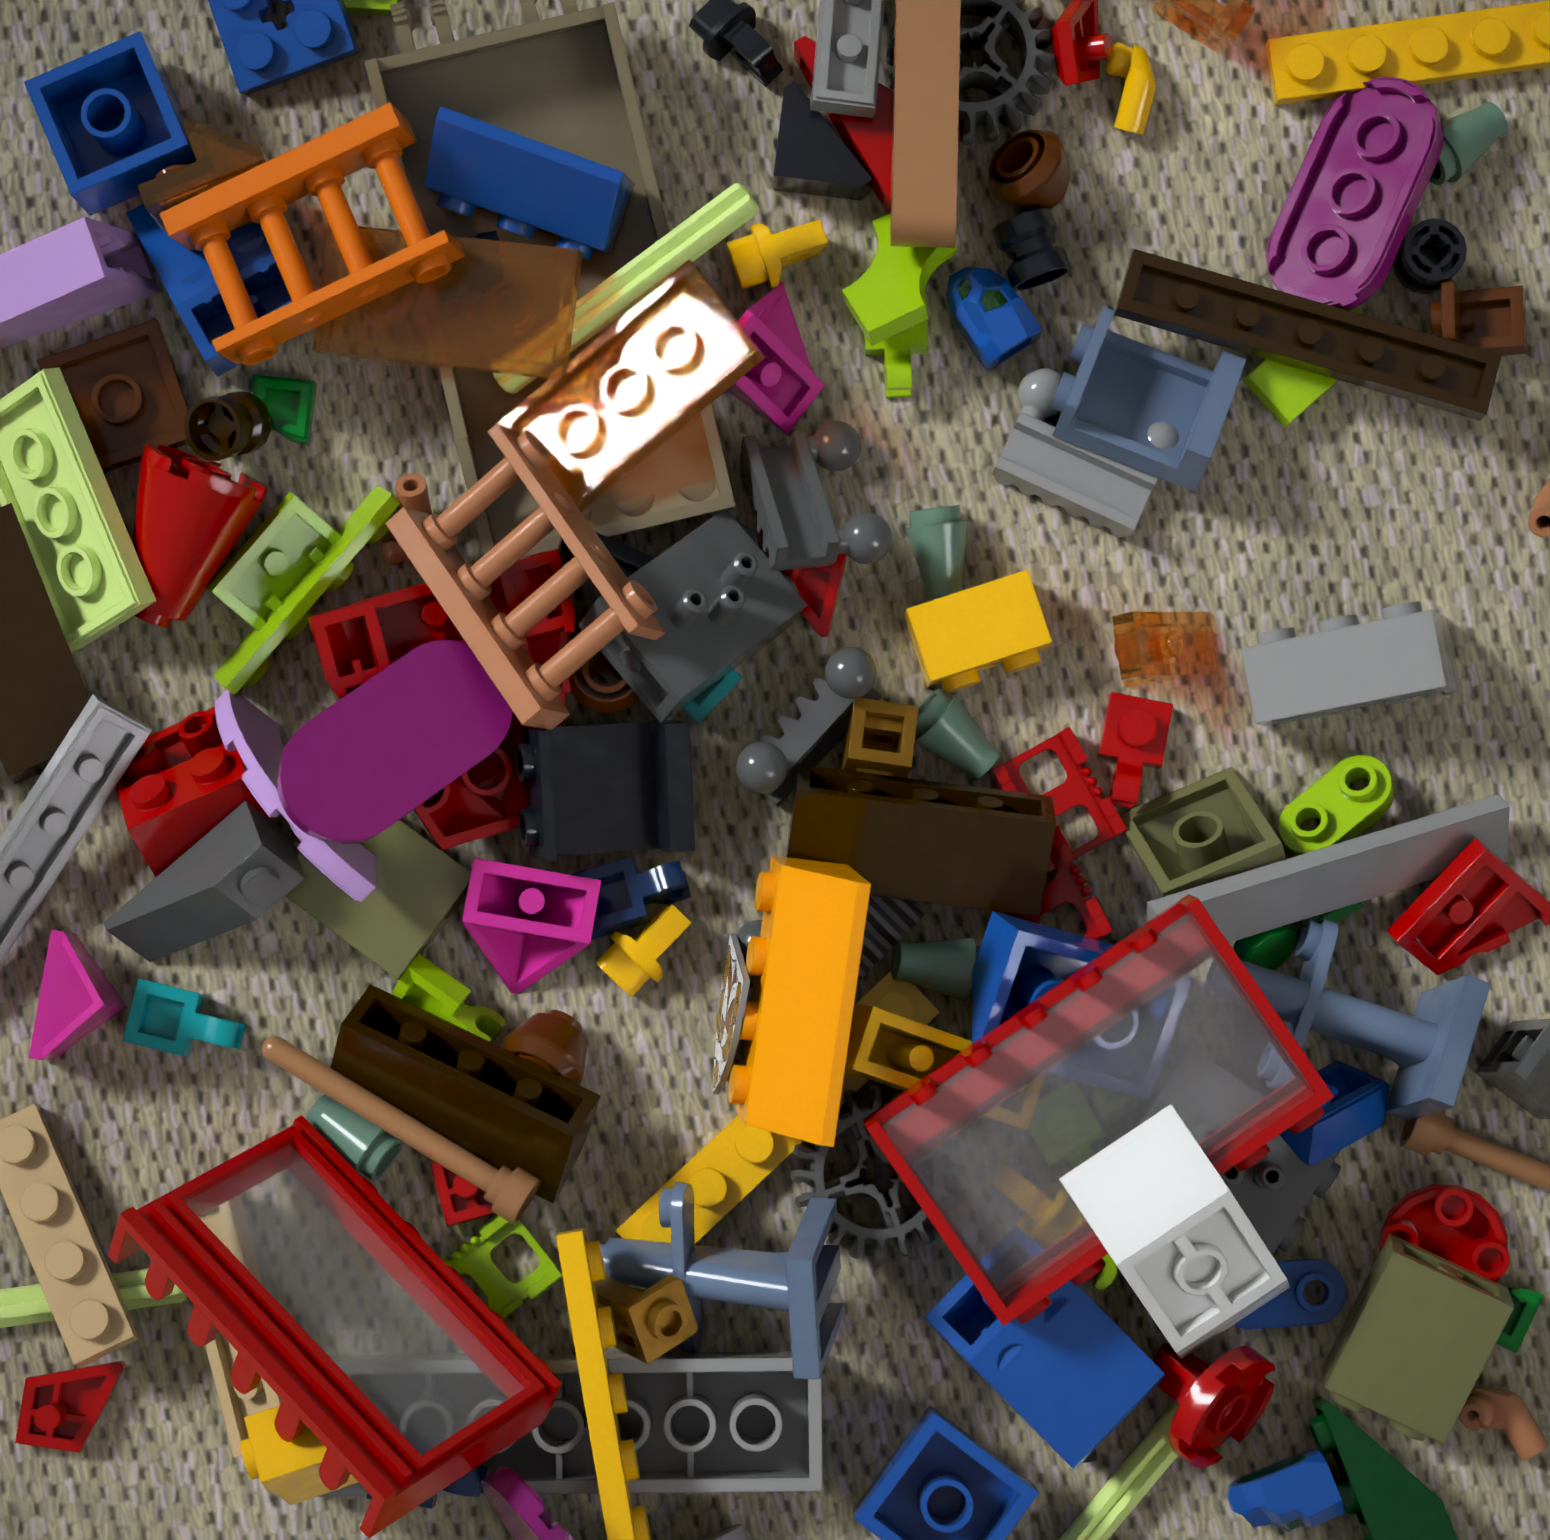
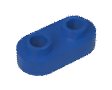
M1306 1258L1276 1261L1288 1279L1290 1288L1235 1323L1234 1326L1253 1330L1326 1323L1337 1316L1345 1303L1346 1286L1344 1279L1334 1266L1319 1259ZM1311 1280H1319L1325 1288L1323 1299L1316 1304L1307 1303L1303 1296V1289Z

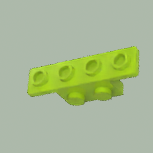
M376 486L343 525L335 531L296 495L289 492L207 587L209 591L253 627L213 674V677L224 688L234 695L242 686L250 688L263 677L271 664V659L268 656L284 638L287 640L293 639L309 623L308 617L313 615V611L310 610L312 605L325 590L332 592L346 581L354 568V563L351 560L367 542L374 544L389 531L385 523L394 516L393 512L400 505L401 502L386 489Z

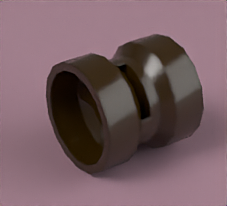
M236 391L222 396L216 395L201 399L188 410L185 418V435L188 444L197 455L206 460L220 461L257 451L267 442L271 432V418L267 407L259 397L250 392Z

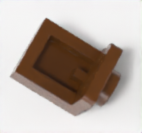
M1455 280L1441 281V301L1431 302L1432 335L1502 356L1527 354L1526 299L1523 285L1458 291Z

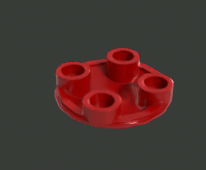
M1431 1184L1406 1194L1388 1212L1379 1233V1253L1390 1233L1496 1283L1507 1271L1510 1264L1508 1233L1499 1212L1481 1194L1459 1185Z

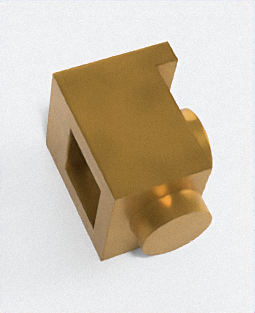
M860 697L855 698L852 714L844 735L840 770L907 778L912 768L919 706Z

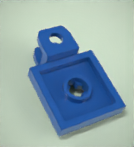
M208 0L241 94L248 95L361 53L343 0H281L284 3L293 2L295 10L286 16L288 26L279 30L276 23L266 22L265 13L270 9V2L272 0Z

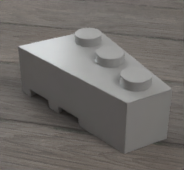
M1417 601L1383 608L1384 619L1359 624L1357 615H1345L1320 621L1321 632L1296 637L1295 629L1290 627L1257 634L1258 645L1241 648L1254 723L1270 726L1345 713L1346 710L1384 703L1386 706L1403 703L1407 698L1443 692V696L1461 693L1448 618L1432 609L1422 611L1421 602Z

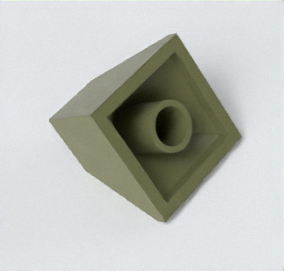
M1233 767L1119 814L1127 828L1123 832L1161 897L1286 859L1282 842Z

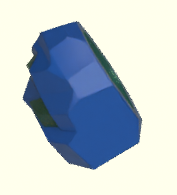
M965 267L949 276L946 298L952 318L967 344L987 371L995 368L1040 339L1043 330L1024 300L1017 295L1007 279L991 269Z
M1316 1448L1298 1453L1238 1478L1228 1485L1226 1494L1231 1511L1242 1515L1253 1527L1274 1524L1289 1532L1298 1527H1314L1345 1513L1342 1498L1329 1466L1322 1453Z

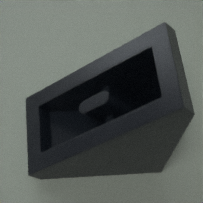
M791 82L784 88L773 173V190L858 201L863 200L871 193L872 177L820 112L810 110L811 101L796 82Z

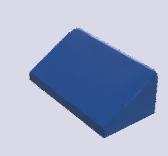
M1337 1060L1317 1071L1334 1095L1332 1099L1322 1105L1325 1114L1313 1125L1299 1133L1292 1134L1287 1129L1280 1136L1306 1165L1313 1166L1383 1125L1390 1084Z

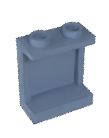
M1103 307L1095 328L1082 324L1069 359L1080 363L1076 376L1064 372L1050 405L1051 409L1061 412L1052 436L1195 492L1212 457L1247 359L1223 350L1212 371L1112 332L1109 329V325L1115 311ZM1156 422L1171 424L1178 432V443L1170 449L1155 447L1148 439L1147 432L1149 427Z

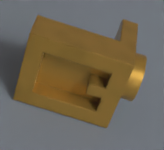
M607 1275L606 1280L595 1282L599 1308L611 1306L617 1337V1346L613 1347L646 1364L651 1363L685 1341L698 1330L691 1305L680 1278L668 1275L644 1291L636 1287L632 1288Z

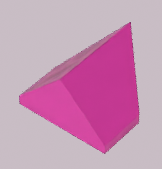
M783 281L745 311L708 360L710 379L786 434H789L825 386L812 372Z
M473 858L462 923L511 993L520 994L590 945L601 880Z
M51 930L29 1058L55 1060L127 1008L124 1001L76 934Z

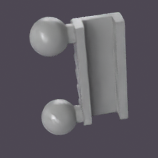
M1038 368L1029 372L1020 382L1018 389V399L1022 410L992 475L1003 486L1013 484L1025 496L1037 495L1041 497L1047 506L1059 505L1071 517L1083 516L1087 518L1089 524L1093 527L1105 526L1110 528L1115 537L1130 538L1158 477L1053 437L1055 427L1044 421L1046 418H1051L1060 413L1057 410L1051 409L1050 405L1062 376L1048 368ZM1166 422L1152 424L1147 432L1149 441L1160 449H1171L1176 446L1179 440L1175 427Z

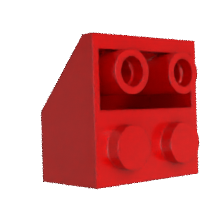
M215 707L206 711L192 713L181 722L148 736L116 785L127 830L155 877L161 874L245 800L274 822L273 817L267 815L243 782L242 775L248 769L237 749L235 748L233 752L225 749L217 726Z

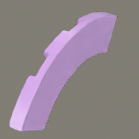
M226 690L215 701L216 721L225 749L233 752L236 748L248 769L242 775L243 782L269 817H278L281 814L290 823L294 834L301 841L297 849L340 889L355 901L362 902L376 888V856L360 843L341 844L342 842H331L326 839L322 841L309 836L292 822L283 809L278 796V766L284 750L279 733V724L239 693L233 695Z

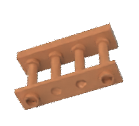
M496 424L488 433L505 456L497 465L440 515L436 513L426 514L403 507L385 524L521 724L552 730L570 715L558 697L562 691L561 683L624 629L629 634L655 641L666 632L653 615L658 608L652 596L637 581H629L547 463L552 459V456L544 443L529 430L520 432ZM521 479L540 507L474 565L465 562L454 546L458 542L457 534L514 483ZM555 528L575 557L509 614L500 612L489 597V594L492 592L491 583ZM590 578L610 607L543 665L535 663L523 646L527 641L525 634Z

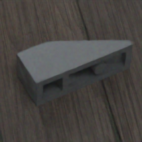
M245 800L106 920L104 925L106 931L147 961L152 962L257 920L302 882L305 877L288 833Z
M1550 1019L1512 1021L1475 1073L1537 1119H1550Z

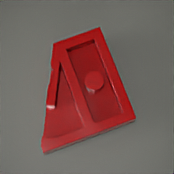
M1475 837L1387 929V932L1400 946L1438 976L1464 964L1469 957L1476 953H1488L1510 943L1509 932L1538 919L1545 926L1549 925L1550 900Z

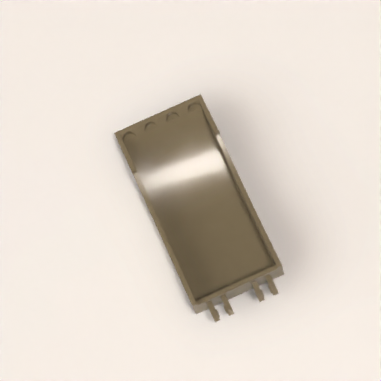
M430 0L428 9L432 25L436 27L440 44L417 50L412 34L414 26L410 11L405 7L404 2L391 4V13L401 53L364 62L376 109L391 102L408 119L416 137V143L402 149L403 154L399 160L432 236L445 230L457 241L464 242L473 240L477 233L497 231L503 259L506 294L486 296L482 292L477 291L467 293L462 300L443 303L437 279L427 283H419L467 490L505 457L488 433L492 427L500 424L520 432L529 430L544 443L552 456V459L547 463L593 530L606 537L735 507L709 391L679 272L519 392L514 394L506 392L495 380L491 371L493 363L669 232L615 3L611 2L599 7L578 11L575 0H560L564 15L539 20L535 5L537 0H520L525 24L455 40L445 0ZM442 106L624 172L635 183L611 254L607 255L595 250L591 261L556 249L558 236L535 229L532 239H527L495 227L499 218L497 214L476 207L473 217L469 218L437 206L440 194L426 188L424 182L439 107ZM521 479L474 519L483 556L540 507ZM554 528L522 557L558 549L561 536Z

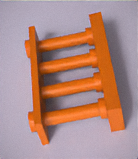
M391 102L159 213L170 238L189 251L194 249L203 251L235 328V330L211 340L218 354L237 365L240 363L243 365L261 363L277 354L278 345L410 282L427 283L439 279L451 270L450 263L466 256L462 245L445 230L432 236L399 160L403 154L402 149L416 143L417 140L408 119ZM366 166L371 169L375 168L408 246L375 263L371 259L341 187L345 183L344 177ZM308 194L318 197L350 275L319 290L314 288L284 216V213L288 210L287 204ZM250 222L260 223L292 300L291 303L260 318L256 314L227 244L231 237V231Z

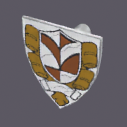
M730 933L716 1030L713 1094L717 1095L720 1094L730 1073L740 1038L746 1002L751 1001L753 990L752 987H749V974L737 934ZM741 1040L739 1055L742 1057L744 1055L745 1040Z

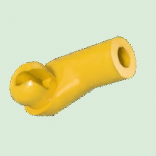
M1118 42L1113 44L1112 57L1107 59L1105 67L1109 75L1125 78L1114 127L1144 135L1156 91L1155 77L1147 51L1136 43H1134L1133 47H1129Z

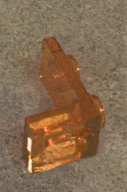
M1155 0L1152 11L1215 51L1225 35L1234 41L1238 38L1252 17L1255 8L1247 3L1248 0H1229L1225 7L1216 0Z

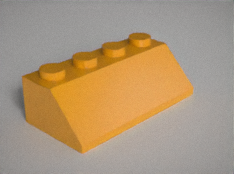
M771 856L769 872L761 871L759 873L755 891L756 911H763L760 937L751 936L746 956V968L748 974L754 976L751 1001L746 1002L739 1040H745L742 1065L734 1064L732 1066L728 1088L729 1103L737 1104L736 1111L746 1125L829 1147H834L871 888V883L847 864Z

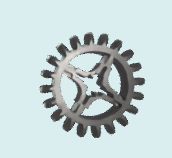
M961 0L960 16L975 15L985 17L986 19L977 27H960V58L961 50H966L968 55L969 49L978 51L984 43L985 47L981 67L977 68L974 61L973 68L964 66L960 70L959 95L964 90L970 88H980L992 96L996 92L1001 94L994 99L983 102L959 101L958 126L963 127L961 137L963 144L970 145L973 143L976 127L983 126L985 137L989 142H994L999 137V120L1009 130L1016 132L1022 126V118L1019 111L1032 116L1038 113L1041 103L1035 94L1049 93L1052 80L1044 73L1053 70L1056 65L1054 54L1044 50L1052 44L1051 30L1045 28L1035 29L1043 18V11L1040 7L1022 12L1021 9L1025 0ZM893 24V26H892V28H891V34H890V38L893 39V40H894V24ZM1006 30L1015 40L1021 54L1022 72L1018 79H1015L1006 72L1008 65L1000 59L995 50ZM894 47L888 48L886 54V62L894 66ZM894 71L889 75V85L892 89Z
M877 1085L869 1087L868 1098L870 1105L859 1107L858 1098L853 1090L845 1091L843 1094L844 1101L849 1112L841 1116L838 1114L835 1139L845 1129L851 1127L858 1148L857 1163L847 1173L824 1182V1163L830 1147L816 1144L815 1149H812L803 1144H796L793 1150L794 1155L800 1158L811 1159L810 1170H792L791 1180L799 1183L811 1181L812 1191L801 1193L795 1197L796 1205L799 1208L807 1207L810 1198L837 1199L855 1193L869 1194L877 1201L886 1226L871 1227L861 1225L848 1219L837 1210L832 1222L835 1227L828 1234L826 1244L838 1245L843 1235L847 1233L853 1236L849 1255L858 1259L863 1252L865 1240L875 1241V1259L877 1261H885L888 1254L886 1241L896 1239L900 1253L903 1257H907L912 1254V1246L906 1235L916 1230L921 1240L928 1245L935 1240L932 1231L924 1225L928 1217L920 1206L909 1217L904 1218L897 1193L899 1183L901 1182L897 1172L895 1178L888 1177L893 1182L890 1187L886 1188L891 1200L890 1205H886L882 1192L878 1191L872 1182L865 1184L858 1182L845 1186L846 1182L860 1177V1168L868 1169L862 1164L865 1159L869 1158L864 1144L866 1140H869L873 1154L878 1155L882 1163H890L867 1131L863 1122L864 1118L883 1106L881 1105V1089ZM895 1089L892 1095V1099L898 1096L903 1091ZM958 1139L944 1141L913 1163L917 1170L931 1164L929 1188L938 1201L943 1197L952 1202H960L963 1196L961 1191L945 1187L946 1176L959 1177L965 1175L964 1165L957 1163L945 1165L943 1155L954 1153L961 1148Z

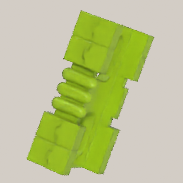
M498 1215L479 1229L481 1237L475 1235L471 1237L470 1243L467 1242L461 1246V1250H455L452 1253V1260L447 1255L442 1258L448 1266L453 1267L460 1275H470L487 1296V1307L498 1313L503 1319L525 1302L524 1299L528 1296L536 1300L563 1278L560 1268L556 1266L520 1219L513 1225ZM514 1233L520 1234L539 1258L538 1267L517 1283L510 1282L491 1258L493 1248Z

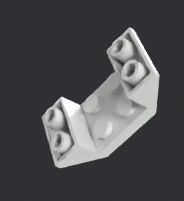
M1171 1104L1059 1178L1129 1285L1181 1359L1290 1288L1288 1279Z

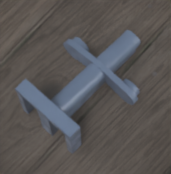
M1321 919L1318 923L1308 920L1299 934L1295 946V956L1304 959L1300 979L1241 960L1281 1020L1287 1022L1286 1027L1302 1050L1311 1030L1381 1055L1399 1066L1388 1099L1386 1113L1410 1121L1454 1107L1490 989V983L1470 975H1464L1422 992L1414 1016L1325 988L1324 985L1339 931L1338 923L1327 919ZM1212 960L1206 975L1205 988L1214 991L1213 996L1246 1007L1215 961ZM1269 1041L1260 1056L1257 1076L1266 1079L1267 1087L1276 1089L1291 1079L1293 1075Z
M676 1182L673 1188L662 1189L659 1201L661 1227L671 1228V1243L609 1237L605 1244H601L605 1273L607 1276L632 1288L636 1287L645 1290L668 1275L680 1278L698 1326V1330L694 1335L680 1343L685 1351L698 1352L702 1343L704 1316L701 1298L789 1312L793 1377L795 1379L820 1380L844 1316L843 1303H828L841 1270L840 1246L824 1245L837 1212L836 1198H810L788 1252L774 1253L694 1245L693 1188L689 1183Z

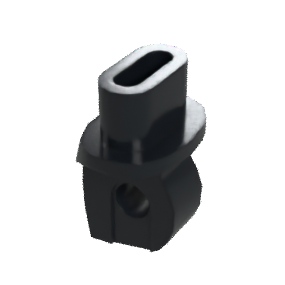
M709 0L692 17L689 27L704 40L702 48L704 53L710 58L721 61L730 53L765 87L783 71L781 64L774 55V50L754 30L756 27V13L750 4L746 2L737 4L734 0Z

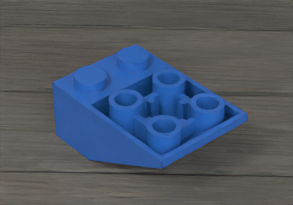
M237 153L126 213L176 310L205 362L217 377L238 365L218 354L211 340L235 330L203 251L195 249L189 251L170 238L159 213L246 172ZM250 222L231 231V237L227 244L258 318L291 303L292 300L260 223Z
M1015 1225L980 1261L995 1283H997L1043 1250ZM966 1274L924 1319L939 1337L1074 1470L1166 1377L1165 1373L1079 1285L1073 1286L1070 1280L1048 1295L1052 1302L1039 1315L1023 1324H1019L1016 1319H1013L1003 1326Z

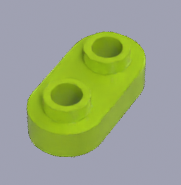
M1356 755L1348 757L1339 762L1290 802L1282 811L1278 823L1281 840L1289 855L1295 857L1357 838L1384 816L1392 806L1395 795L1393 782L1387 767L1381 761L1371 756ZM1357 778L1370 780L1369 785L1363 790L1355 791L1348 788L1350 783ZM1308 818L1321 820L1320 825L1312 831L1300 829L1301 823Z

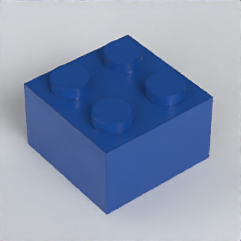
M141 31L24 82L69 192L90 216L205 166L161 60Z
M929 1405L854 1506L853 1514L856 1521L881 1540H1005L1037 1497L1039 1491L1034 1483Z

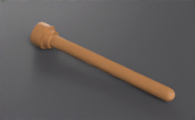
M271 1036L264 1041L262 1053L267 1060L486 1192L484 1199L493 1204L491 1211L514 1225L518 1222L535 1196L541 1180L518 1166L513 1171L503 1165L499 1170L279 1036Z
M1445 1110L1406 1121L1400 1137L1401 1147L1427 1156L1430 1152L1441 1155L1446 1150L1550 1192V1164L1455 1127L1454 1119L1445 1116Z

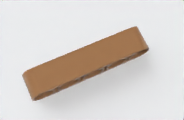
M895 0L890 246L955 248L961 0Z

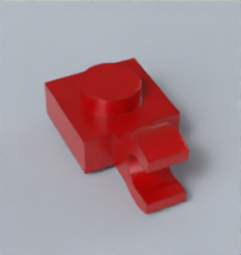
M1115 692L1109 694L1097 757L1115 760L1109 793L1114 806L1133 809L1134 804L1136 805L1138 802L1143 766L1156 769L1162 767L1173 704Z

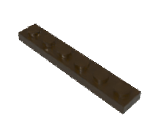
M1137 249L1133 250L1129 258L1114 313L1118 317L1479 421L1487 415L1502 356Z

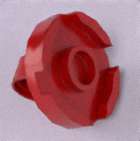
M1163 1343L1152 1360L1166 1375L1157 1387L1180 1404L1171 1424L1169 1434L1171 1449L1191 1466L1199 1469L1214 1465L1223 1459L1215 1449L1221 1446L1230 1436L1239 1443L1246 1438L1262 1416L1275 1386L1265 1378V1375L1269 1372L1275 1371L1274 1364L1255 1349L1246 1345L1229 1350L1210 1366L1193 1353L1181 1359L1170 1343Z

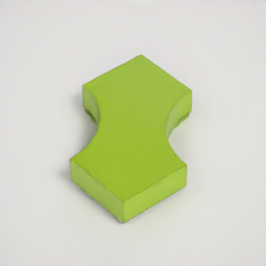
M891 212L872 221L874 232L878 239V246L871 265L858 280L842 289L846 306L871 346L929 319L926 305L923 301L927 281L934 270L955 255L958 250L957 242L955 243V248L890 246Z

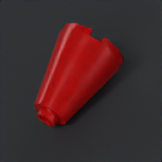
M150 443L146 444L141 459L132 543L154 593L156 602L135 614V617L165 628L171 627L173 619L187 620L263 503L268 491V487L264 483L242 472L238 482L230 480L231 473L219 468L222 464L206 460L199 455L158 444V447L155 448Z

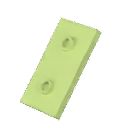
M60 367L42 369L0 399L1 506L10 503L13 505L69 649L73 652L85 647L156 602V598Z

